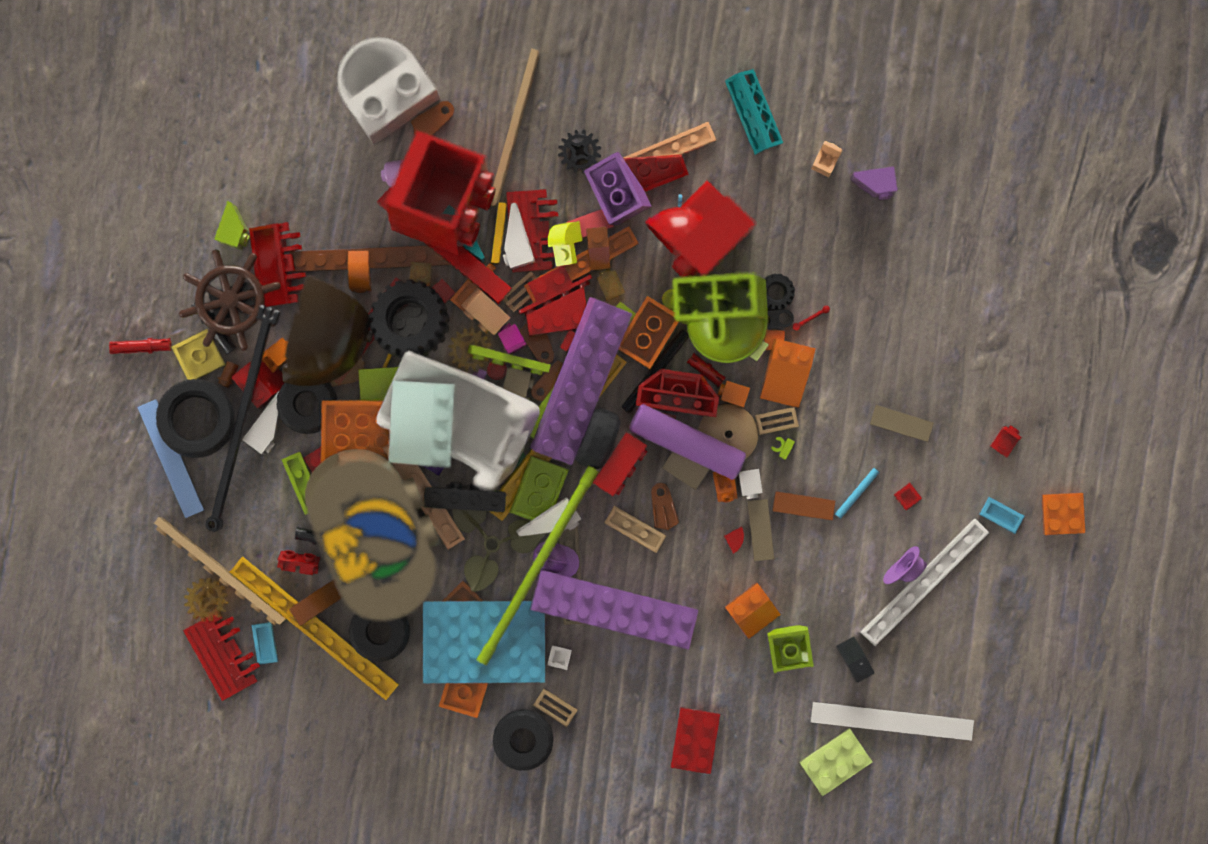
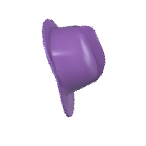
M541 542L535 548L533 561H535L545 542ZM556 543L541 570L571 577L577 572L580 561L573 549Z
M911 547L891 566L884 575L883 581L885 584H892L899 579L911 582L921 575L927 564L919 556L920 550L918 547Z

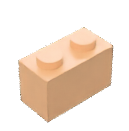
M478 287L462 304L466 309L463 313L471 320L477 319L480 322L478 327L486 334L490 331L495 335L510 319Z

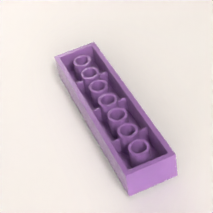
M592 297L589 298L530 446L535 452L570 465L573 464L631 319V313Z
M543 570L538 574L530 610L684 649H689L698 614L697 609Z

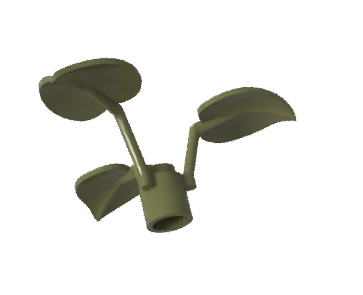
M453 509L454 522L461 531L470 533L476 527L485 538L484 548L487 551L485 557L483 558L480 555L472 556L466 561L464 566L465 577L473 592L486 588L497 577L498 565L494 560H488V557L491 553L499 550L500 544L511 540L510 543L513 550L518 553H528L538 545L545 533L519 536L516 530L530 521L516 520L508 527L510 536L499 540L494 535L487 536L479 525L485 521L486 511Z

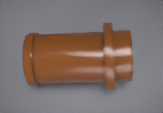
M227 361L221 377L217 378L219 379L218 384L227 388L233 385L231 377L236 373L239 366Z

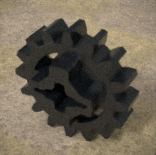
M575 130V135L572 136L570 133H567L568 139H561L564 146H558V149L563 151L558 154V157L564 158L561 164L567 163L566 169L568 171L574 168V173L576 174L578 169H581L582 174H585V168H590L592 164H597L598 162L595 159L601 158V154L597 153V151L601 150V146H596L599 140H592V133L587 136L585 130L582 131V134ZM575 139H583L582 142L579 143L573 142V140ZM590 144L593 147V156L588 152ZM581 147L584 148L583 153L585 155L580 154L579 156H576L575 149H581ZM567 148L572 152L570 160L566 155ZM585 160L588 162L583 165H576L578 161Z

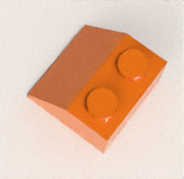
M757 582L724 606L748 639L781 615Z

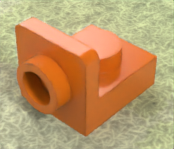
M712 472L718 502L728 503L737 499L735 479L732 480L717 472Z

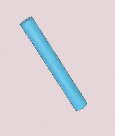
M873 468L837 510L835 515L841 519L880 472Z

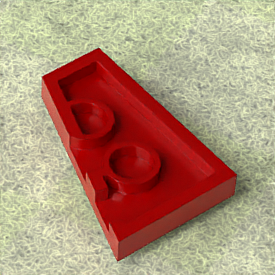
M681 154L623 158L645 192L689 175Z

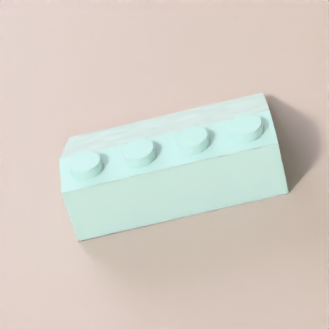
M393 381L389 463L450 467L454 384Z

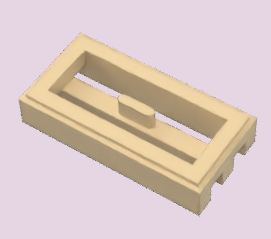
M531 271L512 287V291L503 299L513 313L531 298L527 295L515 307L512 305L513 302L526 292L525 287L509 301L507 297L530 277L533 280L537 278Z
M795 407L755 415L759 435L799 427ZM792 412V416L765 422L760 420V418ZM789 420L794 421V424L766 430L762 429V426Z
M543 688L533 704L534 707L566 727L578 711V709ZM546 694L556 702L571 710V714L562 710L552 702L545 699L543 696ZM540 701L547 704L554 710L558 711L568 719L565 721L562 718L555 715L554 713H552L551 711L547 710L539 704Z

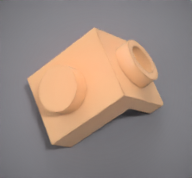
M824 141L811 169L829 178L842 153V149L833 143Z

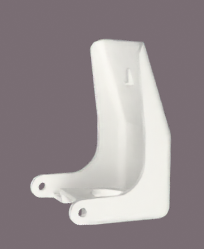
M406 352L393 381L454 384L450 457L469 465L479 473L474 479L475 484L488 490L495 489L513 473L539 417V407L535 403L479 377L415 353ZM393 381L376 417L377 423L390 430Z

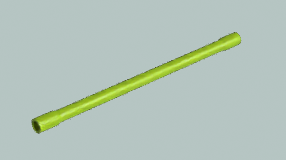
M591 466L587 467L574 494L490 639L476 660L480 663L488 665L498 643L586 491L591 487L599 473L598 470Z

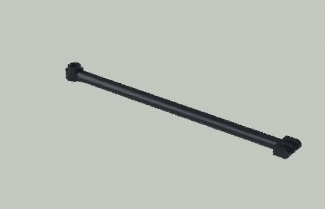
M260 305L257 319L262 320L212 515L205 523L207 530L217 532L223 527L221 517L271 324H278L281 313L280 310L276 309L272 317L273 308L268 307L266 314H264L266 309L264 305ZM211 521L215 523L214 528H212L210 525Z

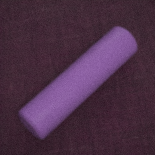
M644 404L640 405L629 427L630 432L732 480L739 474L746 458L745 452Z

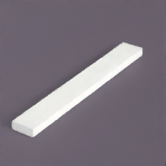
M974 518L927 565L921 575L916 580L911 581L861 633L873 646H876L989 532Z
M819 702L812 703L810 721L812 723L971 741L974 720Z

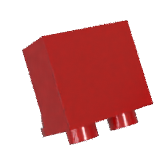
M707 180L681 207L662 210L644 222L654 236L676 257L671 267L681 278L707 277L753 230L756 224L728 195L724 197Z

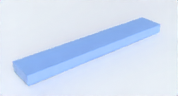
M155 399L137 408L184 517L188 518L204 511V507L182 456L170 449L158 432L156 425L158 401Z

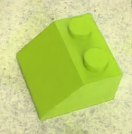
M227 201L214 240L243 250V247L248 246L250 240L249 231L237 207L232 202Z

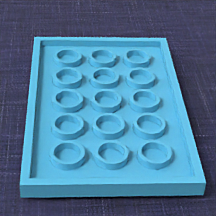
M511 601L423 602V683L545 682V613L530 610L532 601H523L486 666L476 659L490 639Z

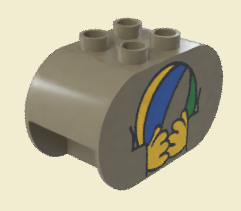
M350 449L328 457L311 474L306 485L305 501L309 520L344 602L356 614L372 620H390L412 612L423 603L433 587L436 563L430 548L440 544L429 515L417 518L415 510L425 505L413 477L402 481L397 469L392 463H389V460L369 450Z

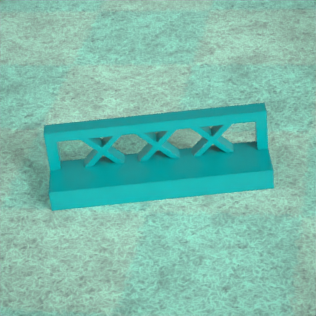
M754 69L737 73L726 79L725 83L754 154H759L769 148L783 144ZM749 75L751 85L747 83L745 76ZM754 95L758 98L759 104L755 102ZM761 113L766 117V123L762 120ZM769 132L773 135L775 142H771L768 135Z

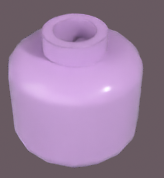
M404 160L385 163L384 170H381V178L388 186H393Z

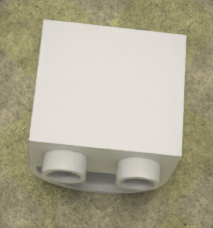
M373 38L358 43L345 55L339 67L338 86L340 94L374 145L440 100L437 89L410 51L400 43L390 39Z

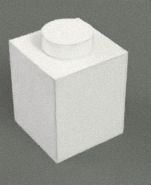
M759 469L739 472L741 495L746 496L747 499L759 498L758 494L763 493Z

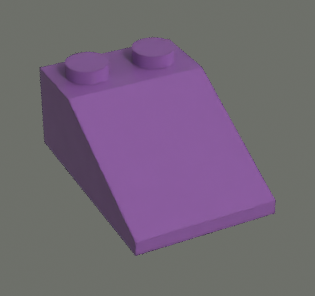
M619 152L584 170L609 225H620L652 207L644 189Z

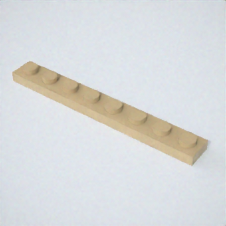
M158 517L154 524L158 526L156 530L164 536L168 534L173 538L172 543L180 549L184 547L188 550L189 553L187 555L196 562L200 560L204 563L203 568L210 574L215 572L220 576L219 581L227 587L231 585L236 589L234 593L243 600L247 598L252 602L250 606L259 613L262 610L267 614L266 619L273 625L277 623L282 625L284 623L285 617L163 517Z

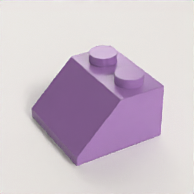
M894 166L854 172L850 176L854 184L873 198L879 197V200L891 199L898 191Z

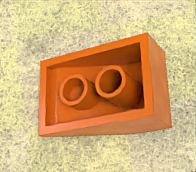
M774 339L760 399L799 408L816 348Z

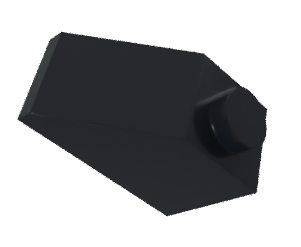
M855 637L836 646L856 683L875 674Z

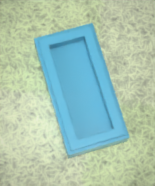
M988 497L979 514L1016 534L1025 517L991 497Z
M266 622L251 625L257 663L261 665L278 662L273 624Z

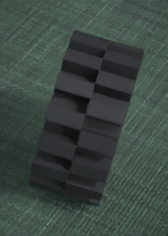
M775 273L765 277L767 309L782 310L789 306L795 296L793 282L787 276H783V274ZM774 284H778L784 289V296L779 300H774L769 296V288Z

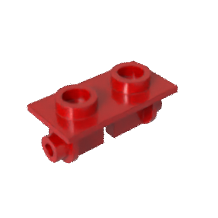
M285 550L279 554L277 568H281L282 571L296 572V566H300L299 573L313 576L318 574V564L321 557L311 553L299 554L292 550Z

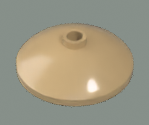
M731 404L718 406L716 417L704 416L699 424V431L745 452V459L752 454L757 445V424L751 414L739 406ZM726 431L732 432L731 438L725 437Z

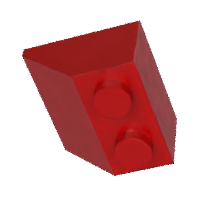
M262 361L251 401L258 409H261L273 399L285 383L283 382V373L279 369L273 373ZM251 362L231 377L242 391L245 388Z

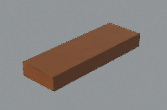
M775 491L772 511L833 521L836 501Z

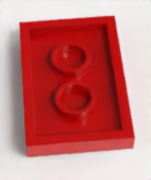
M680 707L671 768L711 774L720 719L719 713Z

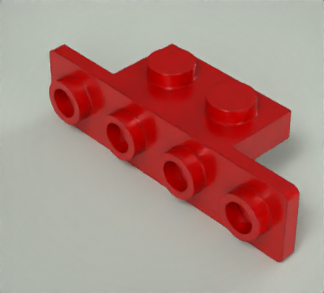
M563 265L527 283L536 302L518 310L520 315L524 313L526 316L536 311L535 307L541 304L544 307L554 302L553 298L559 295L562 298L572 293L571 289L577 286L580 289L590 285L589 280L592 279V276L590 274L572 283Z

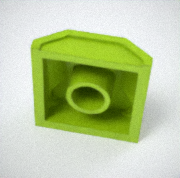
M796 625L778 628L767 633L774 673L814 667L807 626Z

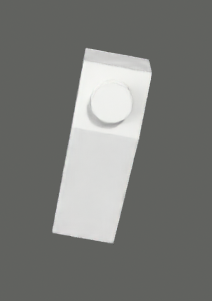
M516 203L511 204L504 247L506 254H503L505 265L510 266L512 270L535 262Z
M278 392L242 439L263 455L265 452L269 454L275 446L274 440L276 439L280 419L276 406Z
M565 497L516 530L519 536L552 532L569 502L568 498ZM576 510L564 530L567 528L572 530L579 525L578 521L581 518Z

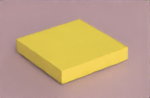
M208 329L172 346L187 379L197 380L226 365L214 340L209 347L203 345V340L209 331Z

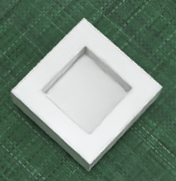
M552 645L547 665L567 670L572 650Z

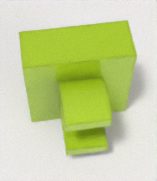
M776 437V440L781 442V447L775 448L772 446L771 450L780 452L778 457L786 460L795 441L789 438L784 441L783 438Z

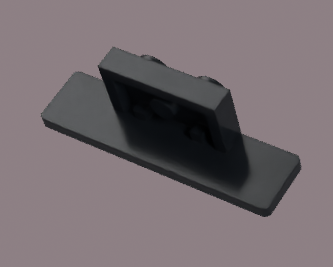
M456 481L446 484L445 488L425 487V508L505 511L506 492L488 491L475 483L462 485V482Z

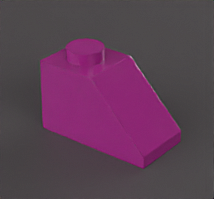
M508 323L500 328L501 332L497 333L510 355L527 347L515 324L511 326Z

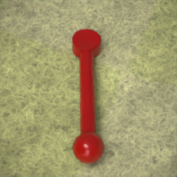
M824 306L822 310L805 320L794 323L792 328L795 331L799 330L802 325L821 314L829 313L830 307Z

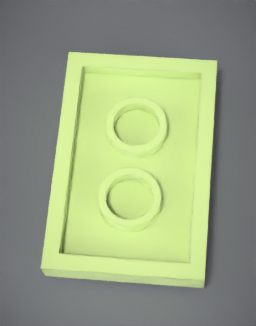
M850 728L800 761V764L822 796L872 763V760Z

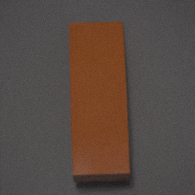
M335 579L289 609L300 626L342 599Z

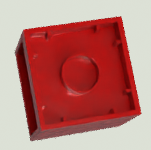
M417 131L385 202L391 230L458 256L464 244L472 247L480 230V224L476 222L478 210L481 208L488 211L496 192V188L492 187L494 174L488 172L486 156ZM448 205L457 210L456 215L442 213Z

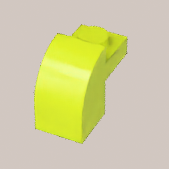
M579 221L562 223L551 228L548 235V247H553L556 266L577 263L574 243L583 241Z

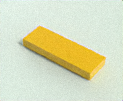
M501 202L498 204L491 263L496 265L500 264L507 204Z

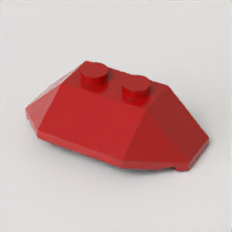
M660 369L639 385L636 406L644 404L657 410L716 417L719 396L701 374Z

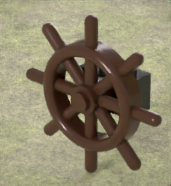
M215 249L212 251L215 269L208 272L201 280L189 273L183 275V279L196 286L197 289L195 293V306L181 310L179 316L186 318L198 314L202 322L210 328L203 340L205 347L211 345L218 332L226 335L236 334L240 349L245 351L248 349V344L244 332L252 328L260 320L257 319L260 305L265 306V293L279 290L281 284L274 282L262 286L256 276L250 272L257 259L255 253L249 255L242 268L234 265L224 266L220 251ZM227 274L238 275L233 286H230ZM218 277L222 286L220 290L210 285ZM207 292L210 302L204 303L205 293ZM213 309L216 317L215 320H212L207 311ZM238 311L241 314L247 313L250 317L241 323ZM231 317L233 326L221 325L224 319Z

